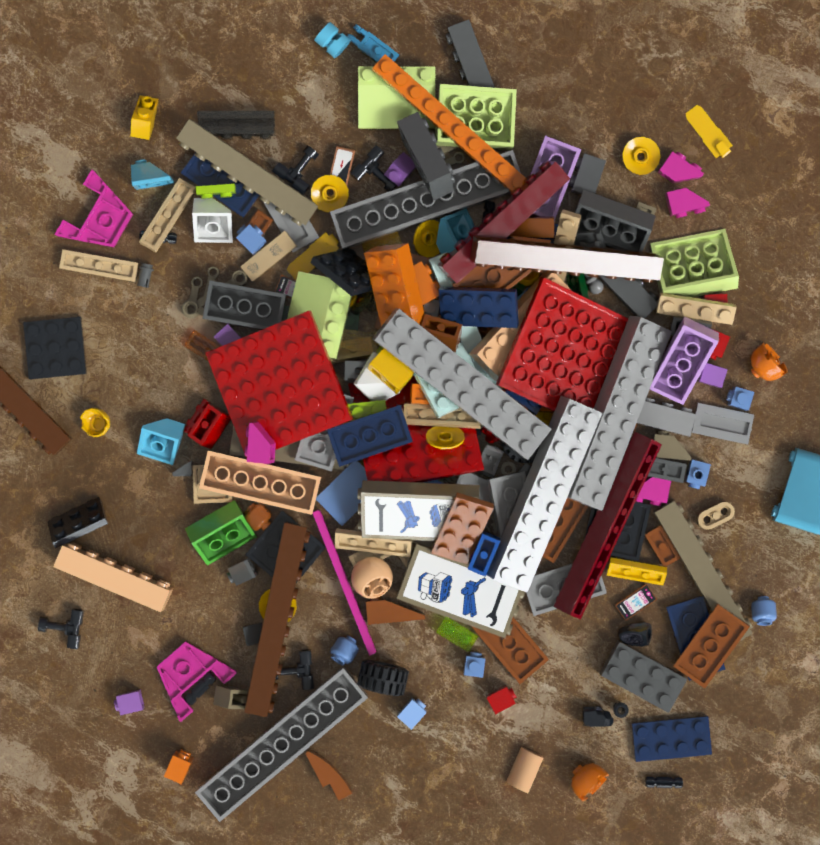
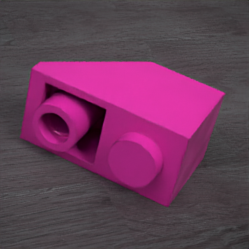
M672 152L657 172L672 183L700 179L704 174L701 172L702 168L695 163H688L685 160L686 157L679 152Z
M687 188L670 191L665 194L670 217L676 216V219L687 216V212L694 211L695 214L705 212V208L710 206L707 200Z
M259 422L249 423L246 429L248 445L245 447L247 462L274 463L275 441Z
M649 477L645 480L636 501L643 502V499L651 500L650 504L657 506L667 503L671 481Z

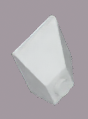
M194 198L192 211L194 242L233 243L231 210L214 198Z
M372 352L355 380L354 385L370 401H386L397 394L368 370L370 362L378 355Z

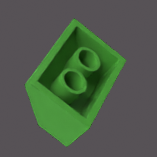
M235 500L185 528L191 544L207 565L257 537Z

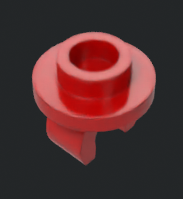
M485 427L481 428L480 431L486 435L485 440L491 444L499 440Z

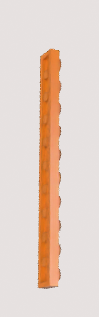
M386 54L372 68L379 77L510 192L517 187L521 188L526 183L525 176Z

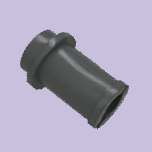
M141 263L137 286L149 288L151 272L154 271L152 269L153 265Z

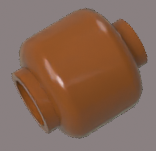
M253 503L244 512L245 519L254 531H258L260 528L264 531L271 524L269 520L272 514L262 503Z

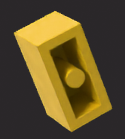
M384 348L368 366V370L396 394L414 374L411 369Z

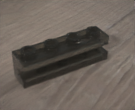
M197 111L198 124L215 136H221V139L231 140L233 136H240V139L250 140L252 136H260L262 140H269L271 136H275V111Z

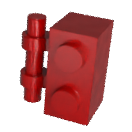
M203 399L196 406V411L191 419L187 420L184 432L201 446L212 449L231 418L230 415L219 407L211 405L208 400Z

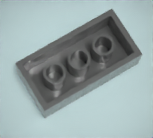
M416 112L397 121L401 140L433 201L453 192V183H455L452 175L453 170L450 164L445 162V155L441 147H437V140L433 132H429V125L425 117L421 118L419 113Z
M586 190L582 191L574 213L582 215L578 232L601 230L607 246L618 250L639 252L644 250L656 217L653 214Z
M209 280L203 319L263 330L282 322L286 294Z
M618 640L599 673L602 677L668 713L687 681L684 676Z

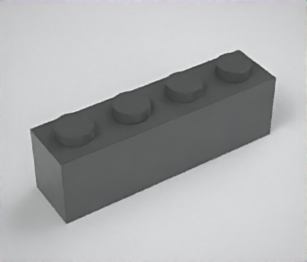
M470 20L447 27L448 33L445 36L448 44H452L455 50L452 52L455 62H459L461 66L459 73L462 81L466 80L468 86L495 88Z
M605 275L598 276L635 316L645 319L657 307L658 298L651 291L648 293L643 288L645 285L639 278H636L635 281L623 279V277L609 279Z

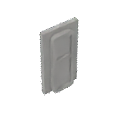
M270 202L269 205L264 203L280 232L286 231L297 244V247L292 250L293 253L319 238L310 220L306 226L304 224L299 226L291 220L292 216L287 213L283 215L275 210L276 205Z
M702 403L697 404L696 417L691 433L748 445L754 414Z

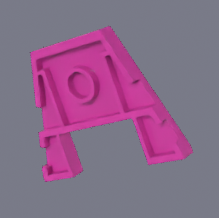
M91 170L83 185L100 194L81 229L62 220L54 235L115 248L133 213L96 172Z
M187 641L157 666L180 722L194 711L182 697V694L209 670H212L223 684L238 673L235 669Z

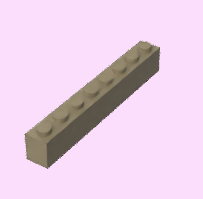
M191 119L187 121L176 138L180 141L178 144L186 150L191 148L196 152V157L202 161H205V159L212 162L211 167L219 172L221 170L227 172V177L235 183L240 181L244 184L243 188L252 194L255 191L261 195L259 197L260 200L268 205L270 202L276 205L275 210L283 215L289 214L292 216L291 220L299 226L302 224L306 226L319 206Z
M672 500L653 511L711 612L717 604H720L750 625L741 640L753 634L750 630L753 628L748 618L744 619L740 613L743 611L738 601L734 602L731 597L733 595L732 590L728 585L725 586L721 580L724 578L718 568L715 569L712 562L714 560L710 553L704 552L702 548L704 545L699 535H694L692 531L694 529L693 524L689 518L687 520L684 518L682 513L685 511L681 504Z

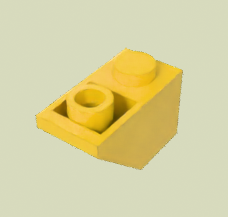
M139 96L131 119V137L150 139L159 99Z

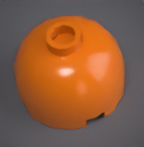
M762 343L751 355V365L753 367L751 372L756 378L761 377L766 381H773L784 376L788 370L784 362L780 364L778 359L780 356L767 343Z
M594 763L586 764L583 767L579 765L573 771L574 777L571 781V786L576 796L581 801H585L588 799L586 795L588 793L593 795L606 781L605 777L609 776V774L602 767Z

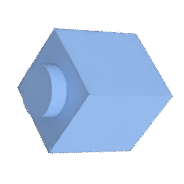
M411 698L397 714V717L412 730L427 713L426 705L420 699L415 700Z

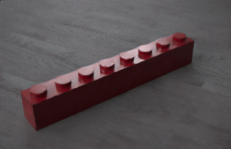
M550 160L541 164L540 170L535 175L531 174L525 180L526 183L521 188L517 187L511 192L512 196L507 201L503 200L500 202L493 214L489 213L486 215L479 227L475 226L472 228L465 240L461 239L454 245L455 249L452 252L446 253L440 258L441 262L437 266L451 282L457 284L476 267V263L470 259L473 236L506 239L570 180L569 176L556 161Z

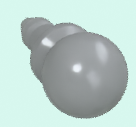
M584 273L588 279L586 284H588L589 291L592 294L601 293L603 290L602 281L597 279V277H590Z

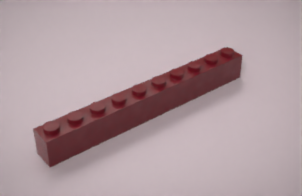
M634 432L602 511L597 510L596 516L589 527L585 540L581 544L578 555L572 564L571 570L553 607L581 620L662 444Z

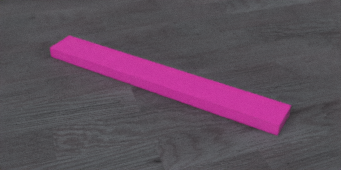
M316 510L313 512V516L370 656L376 653V648L321 510Z

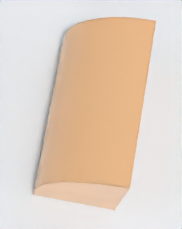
M521 747L506 782L523 792L529 793L543 761V756Z

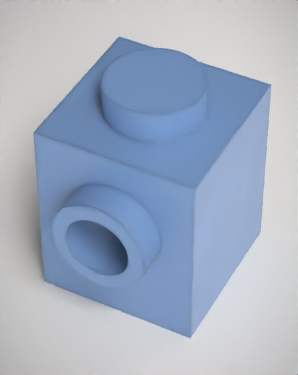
M250 224L247 227L243 225L237 231V240L253 255L267 242L261 236L263 232L256 225L254 227Z
M733 387L727 394V405L749 411L754 392Z
M696 460L689 461L684 481L689 483L688 487L700 489V486L705 487L711 464Z
M479 652L466 654L463 674L465 676L483 678L485 656H482V653Z

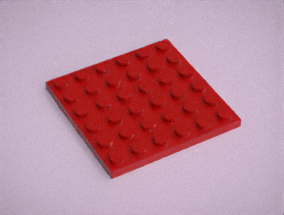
M541 277L495 385L553 412L561 396L594 409L628 318Z
M311 310L206 352L207 359L244 454L245 447L248 445L246 429L251 422H259L275 441V450L353 420Z
M414 375L399 394L385 401L386 409L401 405L404 413V404H410L411 384H418ZM354 383L348 384L350 396L354 397L353 403L370 401ZM408 425L413 442L363 459L367 481L423 483L484 470L477 433L474 428H459L464 432L465 436L460 446L452 449H439L431 446L426 441V433L435 426Z

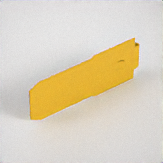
M696 105L686 113V119L703 139V142L715 158L719 156L724 158L731 152L729 148L733 145L701 106Z
M325 232L305 252L288 265L287 271L295 280L297 279L298 271L311 272L315 268L310 263L313 256L337 251L339 249L337 246L339 241L333 234L328 235Z

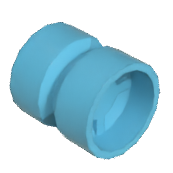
M329 22L319 32L314 41L322 48L326 47V52L335 59L345 50L351 40L345 34H339V29Z

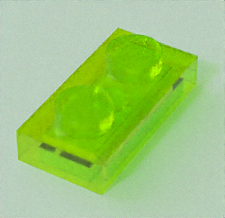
M448 617L443 619L436 631L437 634L468 653L478 638L477 634Z

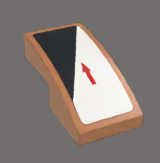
M340 146L336 147L330 175L340 177L346 185H348L355 150Z

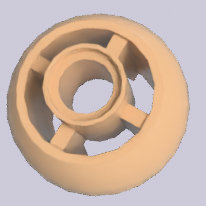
M367 557L354 566L351 573V582L355 591L361 596L377 598L390 589L393 582V574L390 566L381 558Z

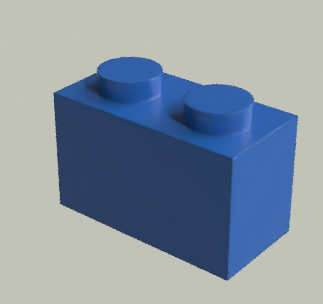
M483 531L468 565V570L486 577L501 538Z

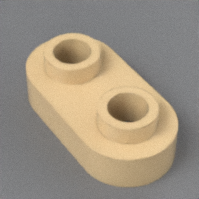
M720 502L699 513L697 517L698 525L703 529L709 530L733 518L735 513L734 507L728 502ZM722 508L727 509V513L725 515L721 514ZM705 516L710 518L709 523H704L703 519Z

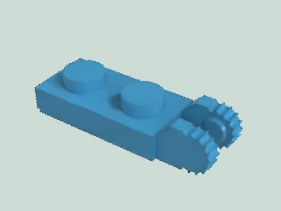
M357 24L353 28L357 33L364 36L363 40L360 42L353 35H347L358 49L375 62H378L384 54L394 62L399 57L397 52Z

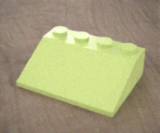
M358 66V129H399L397 121L416 112L419 113L421 118L425 117L372 70L374 66ZM401 67L435 97V67ZM425 117L429 125L428 129H435V125Z
M440 84L438 101L495 150H511L514 147L517 89ZM435 126L437 146L459 147Z
M725 229L650 243L651 252L658 253L664 258L661 278L657 280L660 293L696 297L738 288L739 275Z
M298 271L287 319L311 310L329 358L337 360L352 296L328 277Z

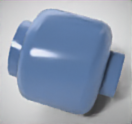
M760 596L756 601L752 602V620L757 622V625H771L777 619L776 603L770 600L769 597Z
M350 636L338 637L330 649L331 658L340 665L350 664L359 651L356 645L357 641Z

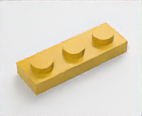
M612 557L607 568V576L663 585L667 575V567Z

